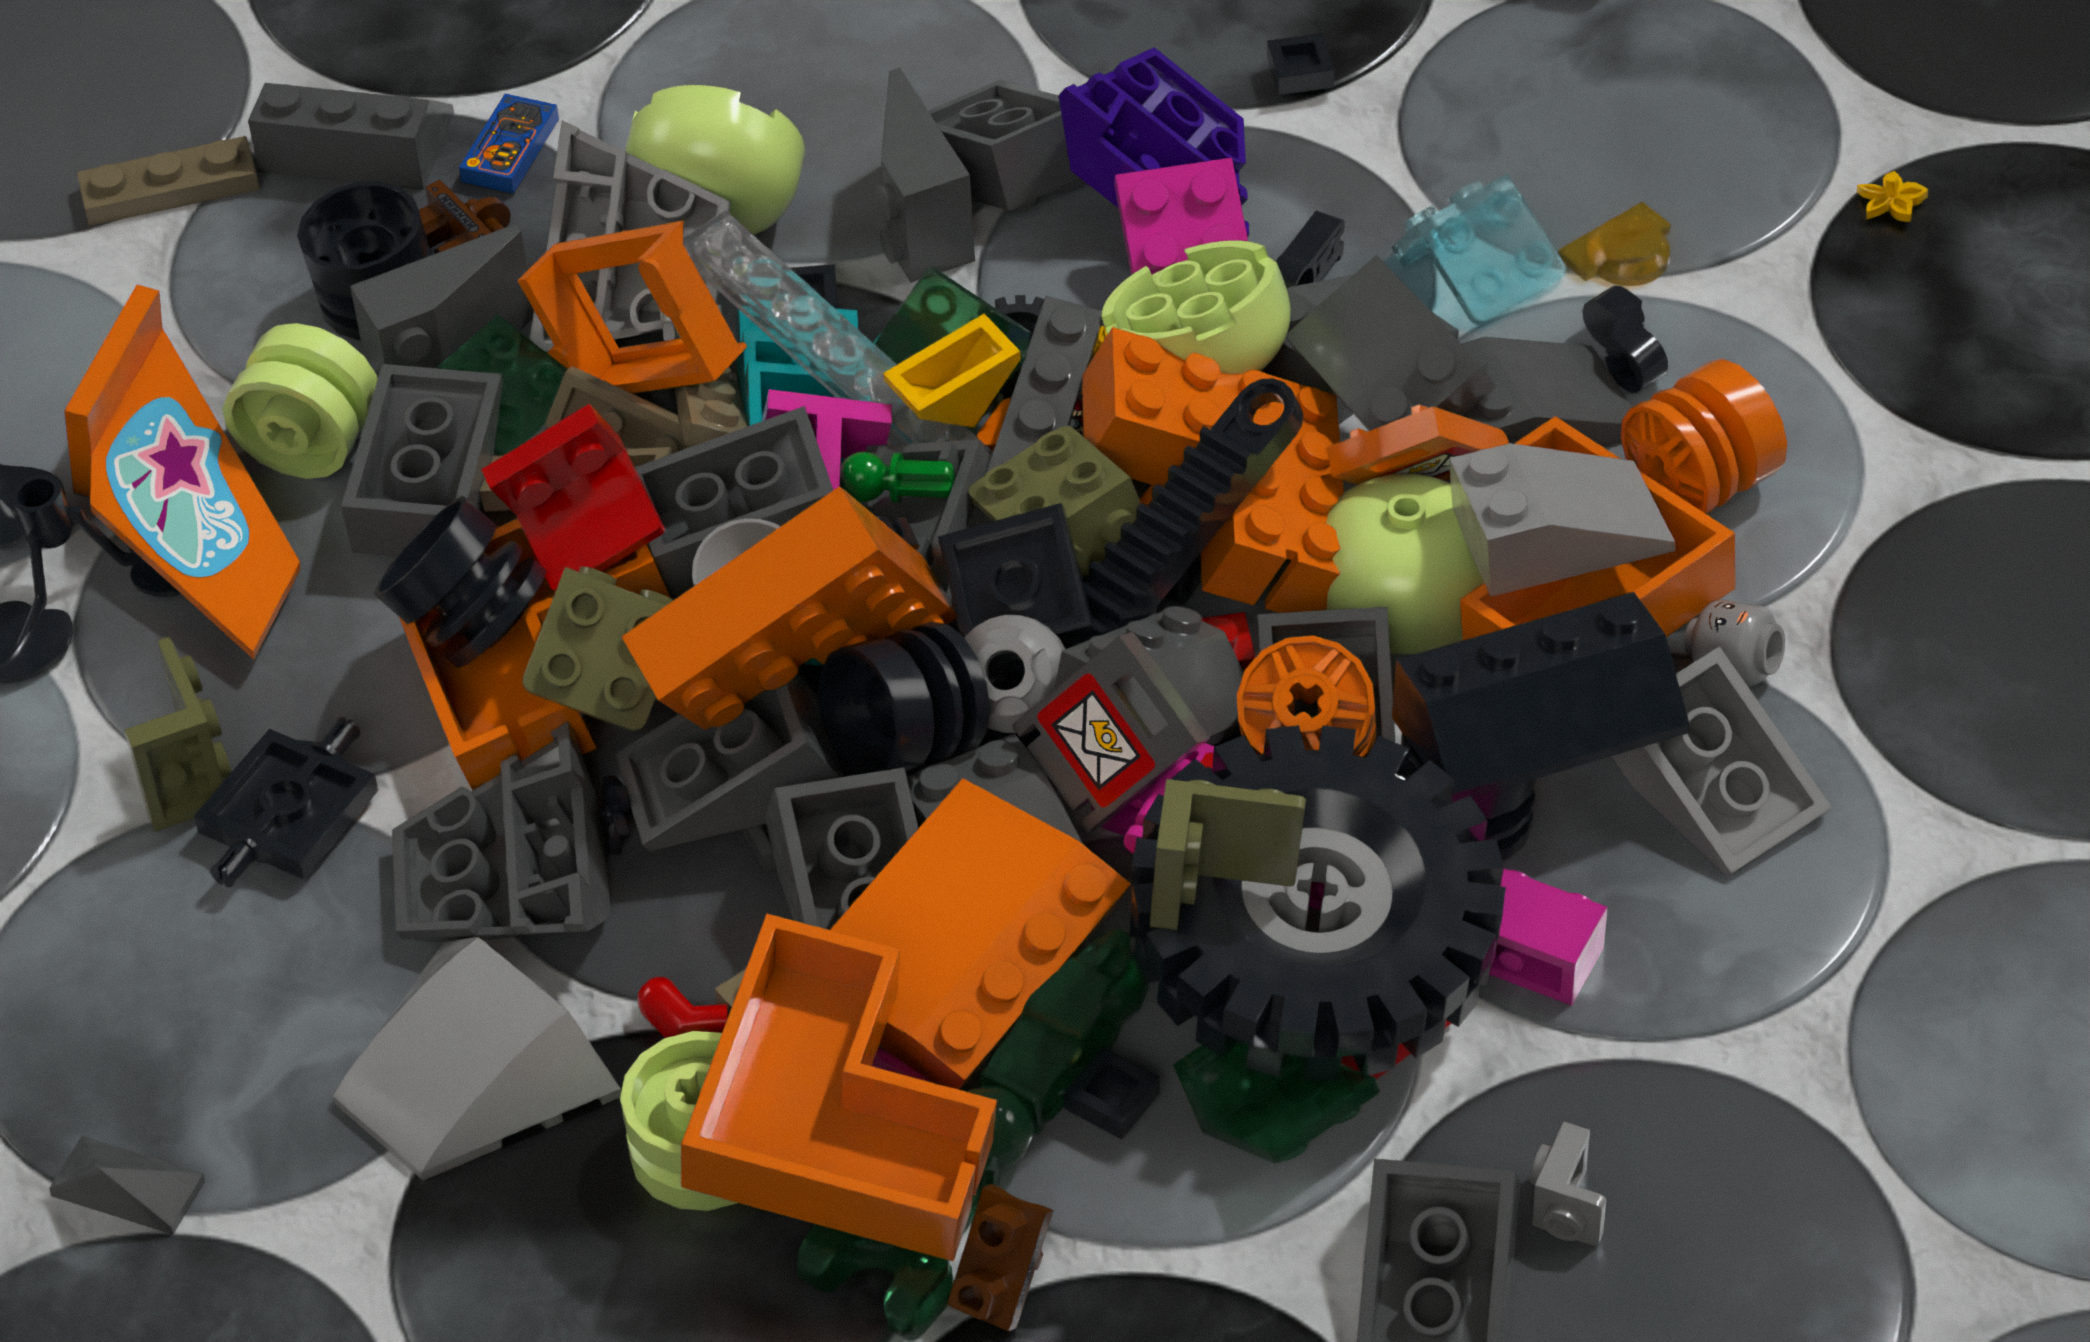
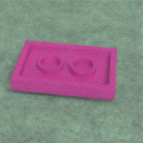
M1232 158L1115 175L1114 186L1131 275L1145 266L1149 268L1153 275L1172 264L1188 260L1184 249L1219 241H1248Z

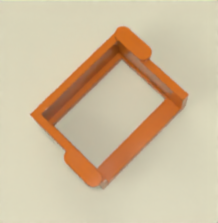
M684 220L555 243L517 280L554 344L547 352V359L560 382H562L565 372L572 366L632 394L713 382L747 348L745 342L737 343L733 333L683 245ZM640 263L638 265L640 275L659 309L665 316L671 319L681 338L619 348L577 273Z

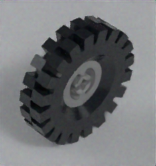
M1299 725L1266 729L1264 752L1258 756L1245 736L1242 735L1214 747L1212 771L1197 759H1194L1172 777V780L1187 782L1191 780H1204L1219 786L1251 790L1275 789L1285 794L1303 796L1306 799L1294 886L1289 887L1198 875L1195 904L1181 903L1177 930L1150 927L1156 849L1164 799L1163 795L1158 794L1143 820L1142 838H1136L1131 873L1129 928L1130 937H1135L1134 958L1145 985L1158 981L1157 1003L1177 1026L1195 1015L1198 1017L1196 1042L1223 1058L1239 1040L1249 1044L1246 1068L1280 1077L1287 1054L1302 1056L1303 1079L1311 1081H1338L1341 1057L1346 1056L1354 1057L1362 1077L1394 1069L1399 1044H1402L1417 1059L1443 1042L1446 1020L1459 1027L1477 1005L1480 984L1487 986L1496 956L1506 887L1501 886L1504 865L1497 839L1484 841L1487 826L1486 817L1470 795L1451 803L1455 779L1431 760L1426 762L1413 775H1408L1406 773L1410 749L1408 747L1378 736L1366 758L1353 755L1355 729L1322 725L1319 750H1305ZM1311 882L1325 883L1318 933L1305 931Z

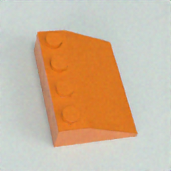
M962 778L830 930L900 949L897 995L880 1045L893 1056L934 1083L962 1090L1113 912L1131 883L1080 841Z

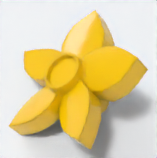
M1892 171L1883 177V187L1876 184L1857 185L1856 193L1871 200L1867 204L1866 220L1889 211L1893 218L1899 221L1911 222L1912 206L1919 205L1928 197V188L1916 182L1903 183L1902 178L1895 171Z

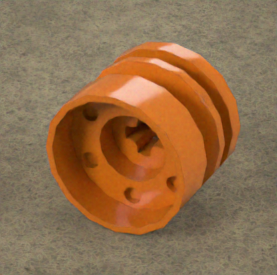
M1725 359L1705 363L1680 378L1673 388L1661 390L1655 393L1650 400L1640 402L1630 408L1622 419L1620 438L1625 459L1634 461L1639 471L1707 515L1715 507L1728 503L1736 492L1747 491L1778 472L1786 461L1788 443L1785 429L1772 398L1749 372L1740 365Z
M1314 635L1285 638L1263 649L1245 669L1236 695L1238 722L1241 736H1245L1257 756L1262 755L1264 752L1266 729L1299 725L1305 750H1319L1322 725L1355 729L1353 755L1364 758L1368 756L1376 739L1373 683L1362 662L1340 643ZM1301 698L1309 705L1318 700V715L1311 718L1306 712H1301L1295 716L1294 701Z

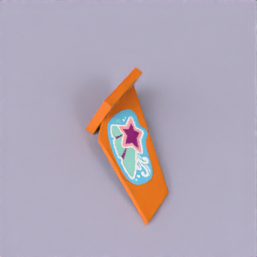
M136 285L64 410L73 492L90 497L91 512L252 659H255L300 571V560L162 327L159 290Z

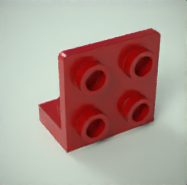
M590 403L481 469L489 488L517 516L539 564L547 570L545 577L554 592L557 590L565 567L578 572L581 566L603 571L665 532V527L620 436Z

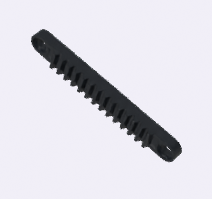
M1269 378L1260 379L1249 384L1239 393L1211 428L1202 427L1200 430V442L1197 446L1188 445L1184 449V462L1180 466H1170L1168 469V481L1165 485L1156 484L1152 488V501L1149 504L1140 503L1136 508V520L1133 524L1124 522L1121 526L1120 540L1117 543L1108 542L1105 546V558L1101 562L1092 561L1089 565V577L1083 584L1095 630L1061 638L1060 640L1065 649L1086 642L1094 636L1104 635L1124 627L1132 621L1147 618L1298 434L1303 423V412L1292 389L1285 382ZM1269 402H1278L1284 405L1283 413L1275 422L1268 425H1258L1253 422L1254 415L1261 406ZM1012 659L1008 664L1009 675L1005 680L996 679L992 685L999 690H1010L1017 687L1025 674L1022 659ZM987 728V733L978 748L986 743L999 740L1014 733H1002ZM1036 728L1025 736L1019 737L1017 733L1015 735L1027 748L1041 733Z

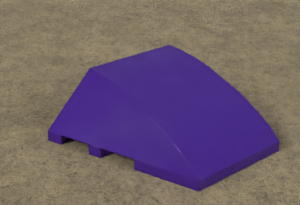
M1155 47L1120 62L1109 73L1103 75L1101 72L1092 75L1085 84L1078 87L1072 84L1064 88L1058 95L1071 171L1117 208L1118 202L1114 186L1115 175L1226 158H1232L1241 206L1248 200L1247 189L1240 184L1239 171L1246 164L1244 118ZM1244 220L1248 237L1250 235L1249 222Z

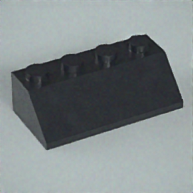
M1634 592L1400 658L1396 661L1392 719L1423 764L1431 760L1455 779L1451 803L1469 795L1471 797L1483 795L1685 735L1689 732L1690 723L1666 635Z

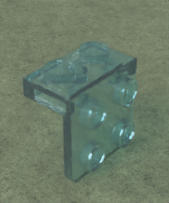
M1508 173L1482 187L1479 180L1467 185L1449 198L1452 205L1439 212L1436 211L1434 206H1430L1417 213L1403 224L1407 233L1391 247L1403 267L1428 254L1468 319L1476 325L1488 322L1553 285L1564 277L1566 273L1564 262Z

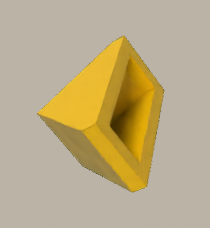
M982 314L883 373L886 384L919 419L974 428L1020 361L1021 354L1020 350L985 314Z

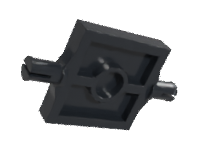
M339 717L324 738L317 742L295 740L269 728L194 815L198 833L230 847L220 860L210 868L212 877L219 884L223 885L225 883L226 887H232L249 864L256 861L268 863L305 879L379 791L375 774L348 763L342 756L361 733L358 726L349 719L346 722L345 717Z

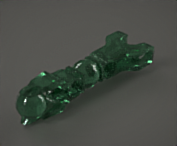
M1115 928L1086 945L1030 995L1023 1007L1022 1017L992 1056L988 1067L984 1068L980 1073L981 1087L968 1091L969 1093L995 1099L997 1104L992 1146L976 1195L972 1196V1206L963 1234L972 1224L983 1187L990 1184L999 1186V1171L1010 1169L1025 1157L1033 1133L1039 1135L1044 1129V1125L1054 1119L1065 1106L1064 1092L1102 1047L1108 1050L1112 1049L1118 1039L1122 1025L1141 1010L1149 991V984L1145 985L1134 958V951L1130 948V934L1124 930ZM818 1224L812 1227L798 1250L797 1273L799 1279L823 1292H833L845 1280L860 1270L878 1268L892 1272L895 1275L894 1280L884 1295L883 1308L888 1324L887 1329L907 1341L919 1339L948 1306L947 1302L954 1282L950 1260Z

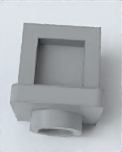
M1563 1121L1553 1146L1542 1144L1532 1166L1530 1184L1535 1185L1532 1226L1547 1230L1551 1235L1562 1240H1577L1597 1246L1604 1232L1606 1198L1601 1194L1579 1187L1587 1170L1590 1130Z

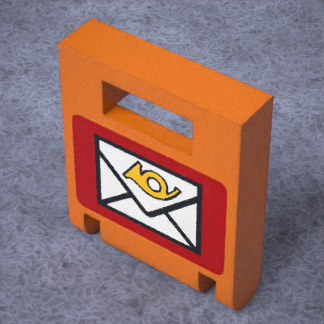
M1419 404L1411 407L1412 415L1370 431L1359 428L1350 431L1349 439L1326 447L1332 477L1350 483L1359 484L1375 477L1396 473L1422 474L1443 481L1451 480L1449 458L1509 444V441L1503 430L1434 406L1428 408Z

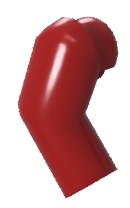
M658 976L649 979L642 985L637 996V1003L641 1014L664 1038L691 1031L722 1033L729 1016L728 1004L693 1006L676 988V985L666 977Z

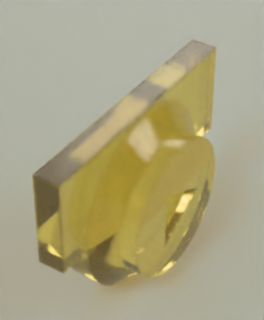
M1642 201L1559 249L1558 259L1584 281H1588L1597 275L1605 281L1617 285L1637 286L1647 284L1659 278L1669 265L1670 244L1665 235L1670 233L1671 224Z

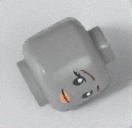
M1722 599L1710 602L1701 611L1699 618H1693L1689 622L1685 633L1684 646L1686 653L1692 656L1693 663L1720 646L1743 681L1750 688L1761 684L1768 675L1775 674L1779 669L1785 652V633L1783 628L1776 623L1771 611L1765 607Z

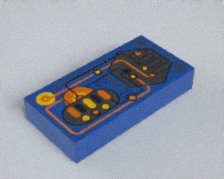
M505 93L459 166L461 182L514 194L559 121L557 105Z

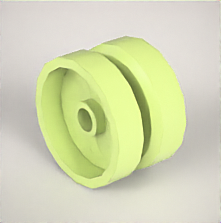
M299 323L277 325L260 337L249 356L245 370L239 373L227 394L222 408L226 428L243 450L265 466L285 475L305 479L328 477L342 468L354 447L359 432L364 428L378 380L377 375L366 358L346 340L319 327Z
M691 1031L664 1038L642 1052L624 1077L620 1102L627 1130L626 1138L629 1156L636 1179L653 1198L678 1209L710 1211L737 1204V1202L681 1187V1143L722 1033Z

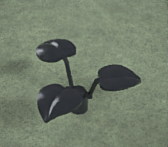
M0 464V549L13 547L25 539L30 551L35 598L32 606L26 602L16 600L0 603V683L18 682L43 673L62 658L71 643L73 623L68 613L59 609H45L47 592L41 549H51L63 545L70 538L74 525H78L118 564L126 567L132 566L130 577L133 585L139 591L156 597L181 595L179 591L130 547L131 553L124 552L85 517L80 505L68 506L64 486L57 476L38 468Z

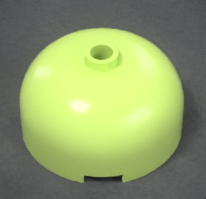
M683 85L655 92L650 104L639 112H634L625 151L661 170L664 169L730 201L725 241H734L754 236L776 223L787 211L794 199L805 155L804 142L795 125L777 109L769 116L756 108L740 103L741 92L727 88L706 85Z
M1219 241L1184 249L1188 260L1172 264L1153 275L1149 268L1145 266L1123 281L1111 293L1103 306L1101 317L1107 335L1112 327L1152 338L1160 346L1184 360L1191 353H1198L1214 359L1219 365L1221 373L1241 374L1248 370L1262 371L1273 360L1285 341L1289 329L1291 311L1287 288L1277 262L1268 257L1265 246L1249 241Z
M1396 473L1366 480L1343 493L1336 505L1328 513L1326 524L1336 530L1340 550L1332 558L1340 575L1330 586L1326 610L1387 607L1390 653L1418 654L1462 641L1460 599L1482 585L1484 581L1464 540L1452 508L1451 484L1427 475Z

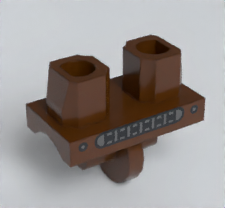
M440 179L425 187L428 205L419 209L429 247L432 248L444 241L446 242L444 245L434 249L435 254L509 226L511 219L510 210L497 197H486L479 201L472 198L464 204Z
M993 1184L983 1187L947 1305L1007 1331L1017 1328L1034 1271L1040 1267L1044 1255L1041 1249L1054 1210L1019 1199Z

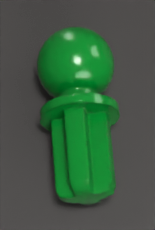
M857 452L848 456L842 462L839 486L858 502L872 501L878 498L884 490H889L891 502L901 503L903 497H948L955 481L953 465L946 461L904 460L902 453H894L890 465H885L878 456L872 453Z

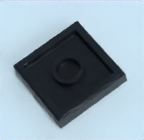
M1062 503L938 536L960 633L964 638L977 625L990 618L1002 615H1022L1036 619L1049 627L1059 639L1095 630L1066 510ZM1001 652L995 656L1006 654L1009 652Z

